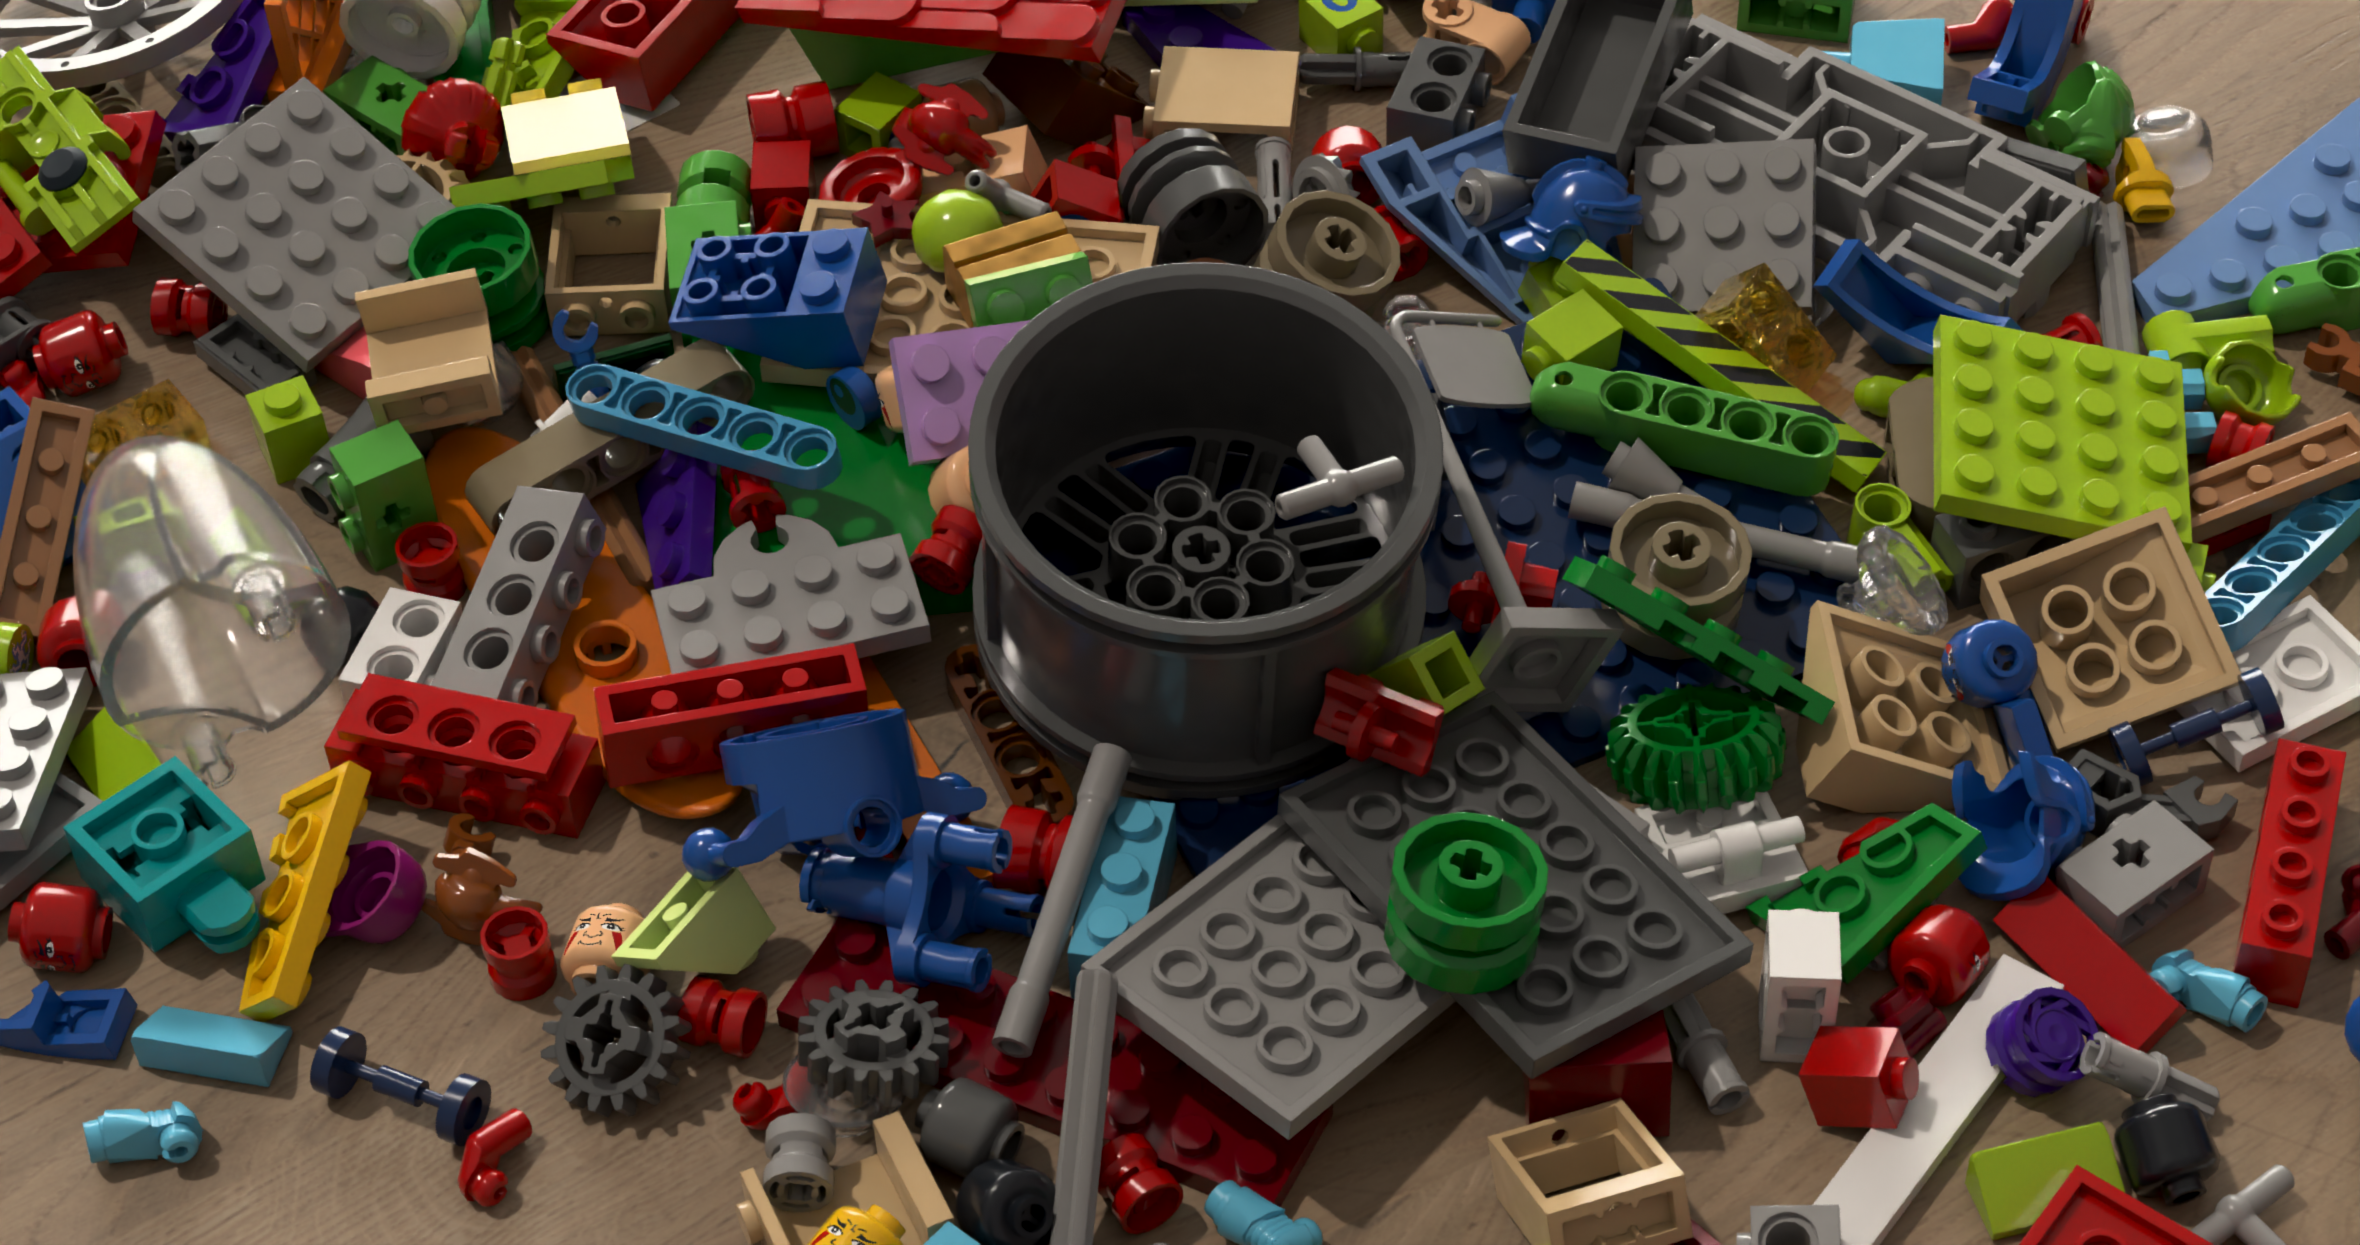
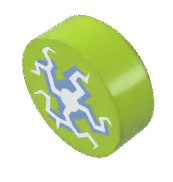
M0 622V674L30 672L34 657V639L31 629L25 624Z

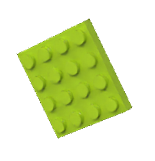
M1940 314L1933 331L1934 511L2071 539H2079L2166 506L2186 553L2189 552L2192 546L2182 363Z

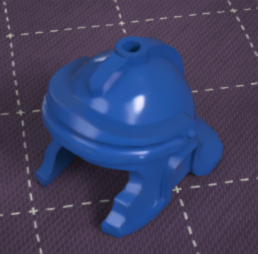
M1587 155L1586 158H1576L1561 162L1550 168L1535 186L1532 193L1534 207L1531 215L1526 216L1524 220L1527 225L1500 232L1502 248L1510 255L1526 261L1542 262L1550 256L1565 261L1588 239L1612 256L1613 250L1608 245V240L1612 236L1631 233L1632 225L1643 223V215L1640 213V210L1643 208L1642 196L1628 194L1627 187L1629 183L1620 171L1602 159Z
M2018 751L2019 764L2015 765L2005 775L1994 791L1988 789L1985 777L1975 770L1971 760L1955 765L1952 778V801L1956 817L1980 830L1988 848L1958 877L1971 894L1981 899L1992 901H2006L2024 897L2036 891L2045 882L2047 876L2051 880H2055L2054 869L2077 847L2082 846L2086 832L2094 828V798L2088 781L2068 762L2054 756H2035L2034 752Z

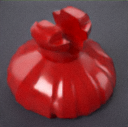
M450 77L445 81L439 80L429 85L426 91H419L405 111L401 124L403 150L407 151L409 149L417 157L430 152L435 161L446 159L457 170H463L468 180L479 176L482 171L487 170L494 164L505 139L502 111L496 97L491 92H488L483 85L472 80L467 81L464 78Z
M870 148L867 151L863 150L842 160L825 175L819 187L818 200L873 204L879 191L896 201L919 200L923 190L924 170L906 160L904 149Z

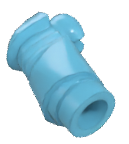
M2187 949L2169 952L2160 956L2154 962L2152 972L2149 973L2175 999L2181 1000L2186 1004V1009L2200 1013L2228 1027L2234 1025L2243 1032H2248L2255 1027L2263 1016L2268 1004V998L2250 984L2251 980L2249 977L2222 968L2205 966L2203 963L2194 960V952Z
M172 1101L171 1108L164 1109L163 1111L156 1110L155 1112L148 1111L145 1113L140 1109L105 1110L104 1115L98 1116V1119L82 1123L92 1164L105 1160L110 1163L158 1159V1155H162L163 1158L172 1163H183L195 1156L202 1141L203 1129L195 1113L177 1101Z
M1233 1180L1220 1183L1213 1189L1206 1200L1205 1213L1213 1219L1219 1235L1239 1245H1322L1323 1236L1321 1229L1313 1220L1301 1217L1293 1221L1284 1214V1208L1273 1204L1246 1186L1240 1187Z

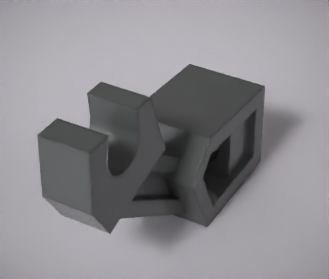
M2083 748L2069 762L2085 777L2091 787L2094 798L2095 823L2093 830L2088 832L2098 838L2104 834L2108 826L2117 817L2125 813L2133 815L2153 800L2157 801L2203 840L2217 837L2235 816L2238 799L2227 793L2215 805H2205L2198 801L2201 799L2205 781L2196 776L2165 790L2163 795L2142 794L2139 776Z

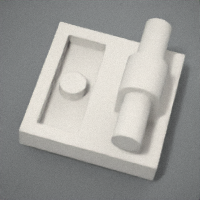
M1767 791L1756 792L1755 799L1751 802H1733L1729 810L1722 807L1708 808L1704 814L1699 809L1685 810L1680 815L1676 814L1674 808L1654 811L1651 810L1650 805L1637 807L1634 810L1636 815L1650 823L1647 840L1723 914L1745 909L1747 905L1765 895L1768 896L1771 902L1802 886L1799 876L1808 872L1795 844L1805 841V830L1800 817L1796 815L1781 819Z

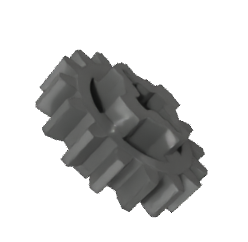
M624 964L619 974L605 965L597 966L596 983L594 984L580 976L573 979V986L577 995L571 1001L556 996L553 1003L562 1012V1016L559 1021L544 1022L542 1027L544 1031L555 1036V1044L540 1051L541 1058L559 1065L548 1077L550 1083L561 1089H567L565 1100L583 1109L588 1105L589 1111L602 1117L608 1118L613 1108L615 1111L628 1117L634 1116L637 1109V1098L656 1106L661 1102L656 1086L661 1081L672 1085H677L680 1081L677 1074L670 1069L673 1061L690 1058L691 1052L677 1045L679 1036L685 1035L692 1030V1024L679 1016H673L684 1005V1001L681 997L670 991L665 992L667 987L666 981L650 972L644 976L643 971L630 964ZM649 1016L652 1019L653 1032L648 1025ZM615 1038L619 1039L618 1043L613 1042ZM580 1051L584 1056L583 1065L580 1058Z
M863 979L856 980L855 991L848 994L841 988L833 986L829 988V1003L812 999L809 1002V1016H800L798 1064L799 1066L808 1067L807 1081L811 1085L828 1081L827 1096L833 1099L848 1091L853 1093L854 1105L862 1106L867 1100L868 1095H878L880 1102L884 1106H891L893 1093L901 1091L905 1096L913 1100L919 1097V1082L935 1086L939 1081V1068H947L948 1018L938 1017L939 1004L935 1000L918 1004L919 989L915 987L905 990L902 994L893 992V982L891 980H885L879 990H869L868 985Z

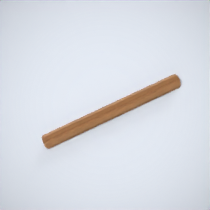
M521 346L517 351L509 350L503 358L506 365L505 372L534 423L539 418L545 422L563 404V401L533 349ZM611 487L589 501L607 528L605 531V541L629 584L644 587L651 593V590H654V583L647 547Z

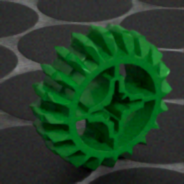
M1713 682L1705 687H1693L1689 683L1685 688L1675 690L1664 687L1660 694L1655 696L1643 694L1639 696L1638 703H1629L1622 706L1621 714L1610 720V731L1607 733L1608 745L1605 746L1607 766L1611 767L1612 779L1616 782L1617 792L1629 795L1632 803H1649L1651 810L1654 811L1674 808L1676 814L1679 815L1685 810L1698 809L1704 814L1708 808L1722 807L1729 810L1733 802L1753 801L1756 792L1771 790L1773 781L1782 776L1783 763L1785 762L1784 750L1787 749L1785 728H1782L1781 716L1776 714L1774 703L1762 700L1760 693L1757 692L1742 693L1740 686L1732 685L1725 689L1717 688Z

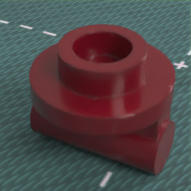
M1901 985L1882 995L1870 1006L1869 1010L1874 1017L1867 1023L1866 1027L1899 1028L1909 1057H1914L1946 1029L1948 1023L1944 1014L1931 1005L1929 1002L1930 998L1924 989H1916L1909 993L1904 985Z

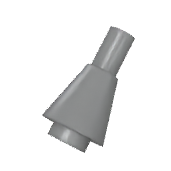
M1468 168L1462 174L1455 189L1456 207L1467 223L1478 227L1518 210L1528 203H1534L1532 193L1540 179L1525 180L1520 177L1484 169Z
M1637 437L1632 447L1620 441L1601 473L1612 479L1608 486L1609 489L1627 492L1643 500L1650 496L1670 493H1683L1703 497L1682 484L1683 480L1639 437Z

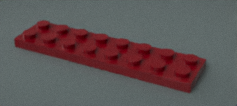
M838 918L777 1007L779 1026L798 1033L800 1016H809V1002L812 999H817L829 1003V988L833 986L841 988L847 994L855 991L856 980L862 979L868 985L869 990H879L885 980L893 982V992L902 994L905 990L915 987L919 989L918 1004L935 1000L939 1004L938 1017L948 1018L949 1021L947 1068H939V1081L933 1087L942 1090L956 1078L972 1079L1012 1099L1019 1113L1018 1120L1060 1136L1074 1007L1073 998L1050 990L1049 1005L1032 1055L1028 1058H1016L1006 1055L992 1045V1039L1009 990L1016 982L1017 977L992 968L989 983L979 993L971 992L969 989L932 982L926 987L901 984L895 980L893 974L887 928L879 924ZM1115 1015L1102 1147L1121 1135L1129 1133L1142 1134L1158 1154L1157 1166L1170 1171L1178 1183L1210 1195L1213 1189L1220 1183L1233 1180L1240 1187L1246 1186L1263 1198L1281 1207L1333 1115V1104L1288 1140L1128 1019Z

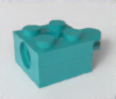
M176 756L63 827L81 878L92 889L100 893L102 900L109 907L113 908V911L154 953L189 930L208 948L220 954L237 951L247 946L256 937L261 927L254 896L249 891L265 881L266 877L252 831Z

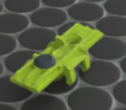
M18 45L13 50L5 53V56L0 59V187L21 213L20 222L29 234L35 236L44 235L56 228L71 249L77 254L133 211V208L142 202L104 154L106 151H113L118 159L126 160L130 157L131 150L117 132L102 123L104 120L103 114L89 97L75 89V87L54 90ZM32 106L31 112L24 119L11 124V119L18 110ZM37 163L40 167L39 173L26 182L21 173Z

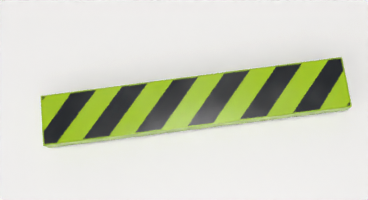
M1588 239L1562 263L1554 276L1558 283L1572 293L1584 289L1623 326L1624 330L1707 389L1809 412L1827 418L1835 425L1839 433V444L1833 461L1831 477L1850 491L1857 493L1887 454V451Z

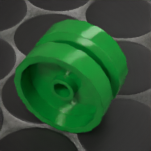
M1455 812L1437 815L1410 828L1394 851L1384 939L1392 959L1412 979L1436 990L1471 995L1499 990L1522 977L1536 956L1540 920L1543 914L1547 889L1548 866L1539 846L1519 827L1492 815Z

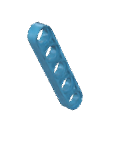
M596 363L576 370L569 377L565 386L566 396L573 414L579 422L587 426L807 490L824 488L836 480L843 467L836 438L831 431L818 425L606 364ZM608 387L612 389L610 394L600 402L584 403L581 401L582 397L593 388ZM660 402L665 405L663 410L652 418L640 419L634 416L635 412L646 403ZM708 417L719 420L717 425L705 434L696 435L687 432L693 422ZM765 433L773 436L770 443L759 450L751 451L741 448L743 442L754 434ZM821 449L828 452L825 459L817 465L805 467L796 464L800 455L808 450Z
M2360 478L2303 500L2205 592L2231 652L2238 651L2247 645L2360 536Z

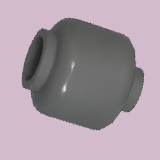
M962 1077L954 1079L941 1091L937 1089L930 1090L922 1100L915 1116V1126L921 1129L920 1148L924 1157L928 1161L964 1179L976 1166L988 1160H1014L1020 1150L1025 1133L1024 1125L1018 1122L1019 1113L1012 1099L972 1079Z

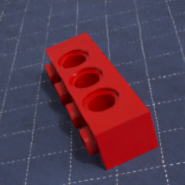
M854 643L593 687L600 744L610 788L723 769L719 744L725 740L794 723L868 711L867 688Z
M2278 738L2265 790L2232 972L2249 977L2251 980L2250 984L2256 987L2258 992L2268 998V1002L2298 1008L2313 955L2347 752Z

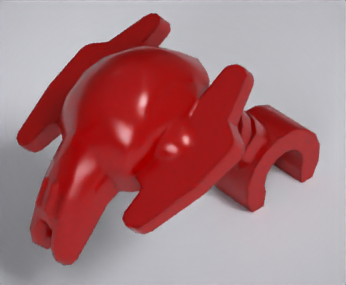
M925 83L920 84L917 88L918 93L931 101L920 103L913 109L904 107L892 126L893 134L904 146L905 159L925 170L945 176L953 174L954 168L944 160V156H950L954 153L982 169L989 168L990 163L985 156L994 158L997 155V151L983 137L970 129L968 120L970 116L985 120L988 118V111L971 94L951 83L944 87Z

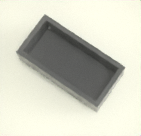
M1556 0L1502 129L1509 173L1541 179L1555 165L1570 159L1586 158L1588 155L1606 161L1607 164L1620 171L1628 180L1635 162V147H1641L1693 16L1692 0Z

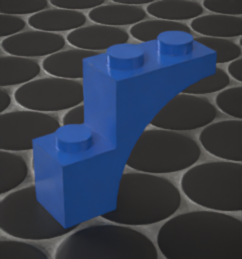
M1846 239L1813 285L1887 364H1933V331L1940 314L2023 331L2011 317L1995 316L1973 311L1927 291L1889 266L1860 239Z

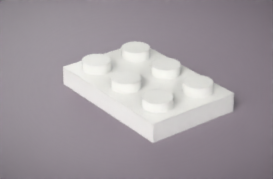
M2311 595L2286 606L2247 645L2238 651L2232 652L2241 673L2256 667L2262 671L2280 707L2284 728L2263 736L2249 713L2222 724L2223 732L2208 737L2206 740L2238 772H2241L2274 755L2278 738L2299 742L2360 711V641ZM2238 685L2179 707L2176 710L2184 718H2187L2211 707L2217 713L2243 702L2244 699Z

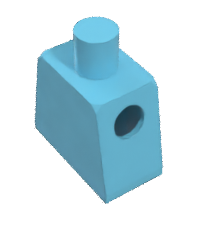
M1943 18L1858 22L1852 26L1850 52L1823 51L1941 105L1944 77L1945 19Z

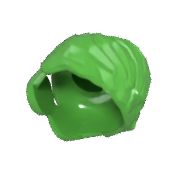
M2095 60L2085 62L2077 66L2059 84L2053 101L2042 111L2038 121L2032 119L2026 125L2025 132L2031 144L2086 159V163L2091 165L2097 164L2102 168L2107 167L2111 164V159L2115 157L2116 148H2118L2123 138H2126L2136 118L2131 91L2112 69H2108L2107 66L2102 67Z

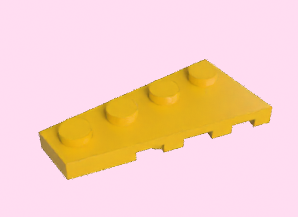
M350 760L281 795L278 814L288 818L289 821L286 835L279 833L273 838L269 861L280 867L278 876L269 887L262 891L258 911L265 918L269 919L268 928L261 931L252 942L239 1007V1013L255 1021L266 1022L297 1008L303 1002L310 989L312 976L308 969L315 948L322 942L330 926L331 916L327 913L333 891L341 883L349 867V856L346 855L352 832L362 821L368 806V800L364 797L371 772Z

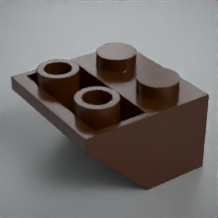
M997 52L982 73L1043 134L1077 148L1083 146L1086 142H1095L1112 134L1111 122L1114 114L1130 117L1131 124L1143 119L1145 106H1150L1136 93L1140 85L1135 79L1114 66L1110 68L1104 63L1108 57L1106 52L1101 63Z

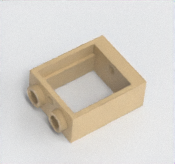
M671 193L607 195L580 200V196L563 197L564 203L555 204L553 208L544 293L551 331L552 322L556 314L564 309L569 311V317L563 329L566 336H584L591 322L598 324V335L671 332L668 322L672 313V302L669 290L664 207L673 206ZM614 216L619 218V220L611 221L608 218ZM656 252L653 284L572 287L575 256Z
M1621 1098L1487 1137L1497 1199L1531 1245H1669L1693 1237L1684 1173ZM1557 1130H1565V1134L1561 1139L1557 1141L1552 1140V1136ZM1618 1172L1622 1175L1553 1197L1546 1198L1544 1194Z

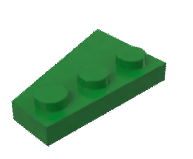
M1930 803L1862 841L1860 853L1828 871L1822 865H1819L1799 876L1802 886L1773 902L1765 895L1745 908L1752 923L1765 932L1768 910L1809 909L1818 912H1839L1842 982L1848 985L1894 940L1896 935L1914 917L1930 905L1988 848L1980 830L1938 805Z

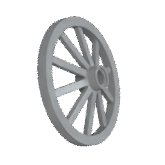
M0 0V13L10 0ZM26 0L72 17L0 20V38L60 35L23 47L22 49L54 90L75 87V89L137 74L182 54L224 25L232 17L243 0H188L184 2H179L181 0ZM172 22L157 31L154 27L155 25ZM81 47L69 58L44 59ZM0 48V59H1L3 56H5V55H4L5 53H7L6 51L2 50L1 48Z

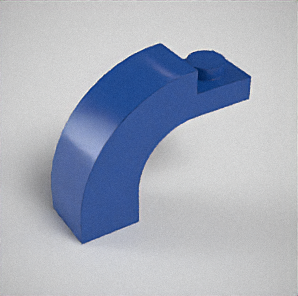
M2015 0L2007 29L1993 61L1988 68L1972 78L1967 99L1977 102L1974 113L2026 127L2032 119L2037 120L2050 97L2065 61L2084 0Z

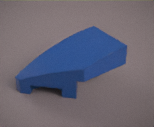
M2030 688L2019 698L1993 705L1995 718L2012 765L2019 764L2018 751L2034 752L2035 756H2053Z
M45 980L31 990L34 996L30 1004L10 1018L0 1019V1046L64 1058L116 1059L138 1004L126 988L72 990L58 996L48 981Z

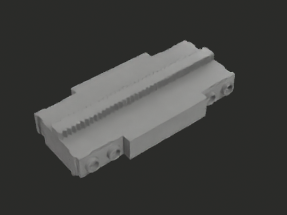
M1700 14L1696 19L1691 18L1641 146L1814 138L1817 147L1816 281L1846 239H1860L1889 266L1927 291L1973 311L1995 316L2011 317L2016 323L2023 315L2024 319L2034 316L2048 301L2050 286L2074 261L2075 253L2082 246L2087 247L2092 242L2100 200L2099 196L2005 154L2004 152L2008 148L2009 137L1812 46H1809L1797 58L1704 14ZM1634 162V165H1633V167H1632V170H1634V171H1635V162Z

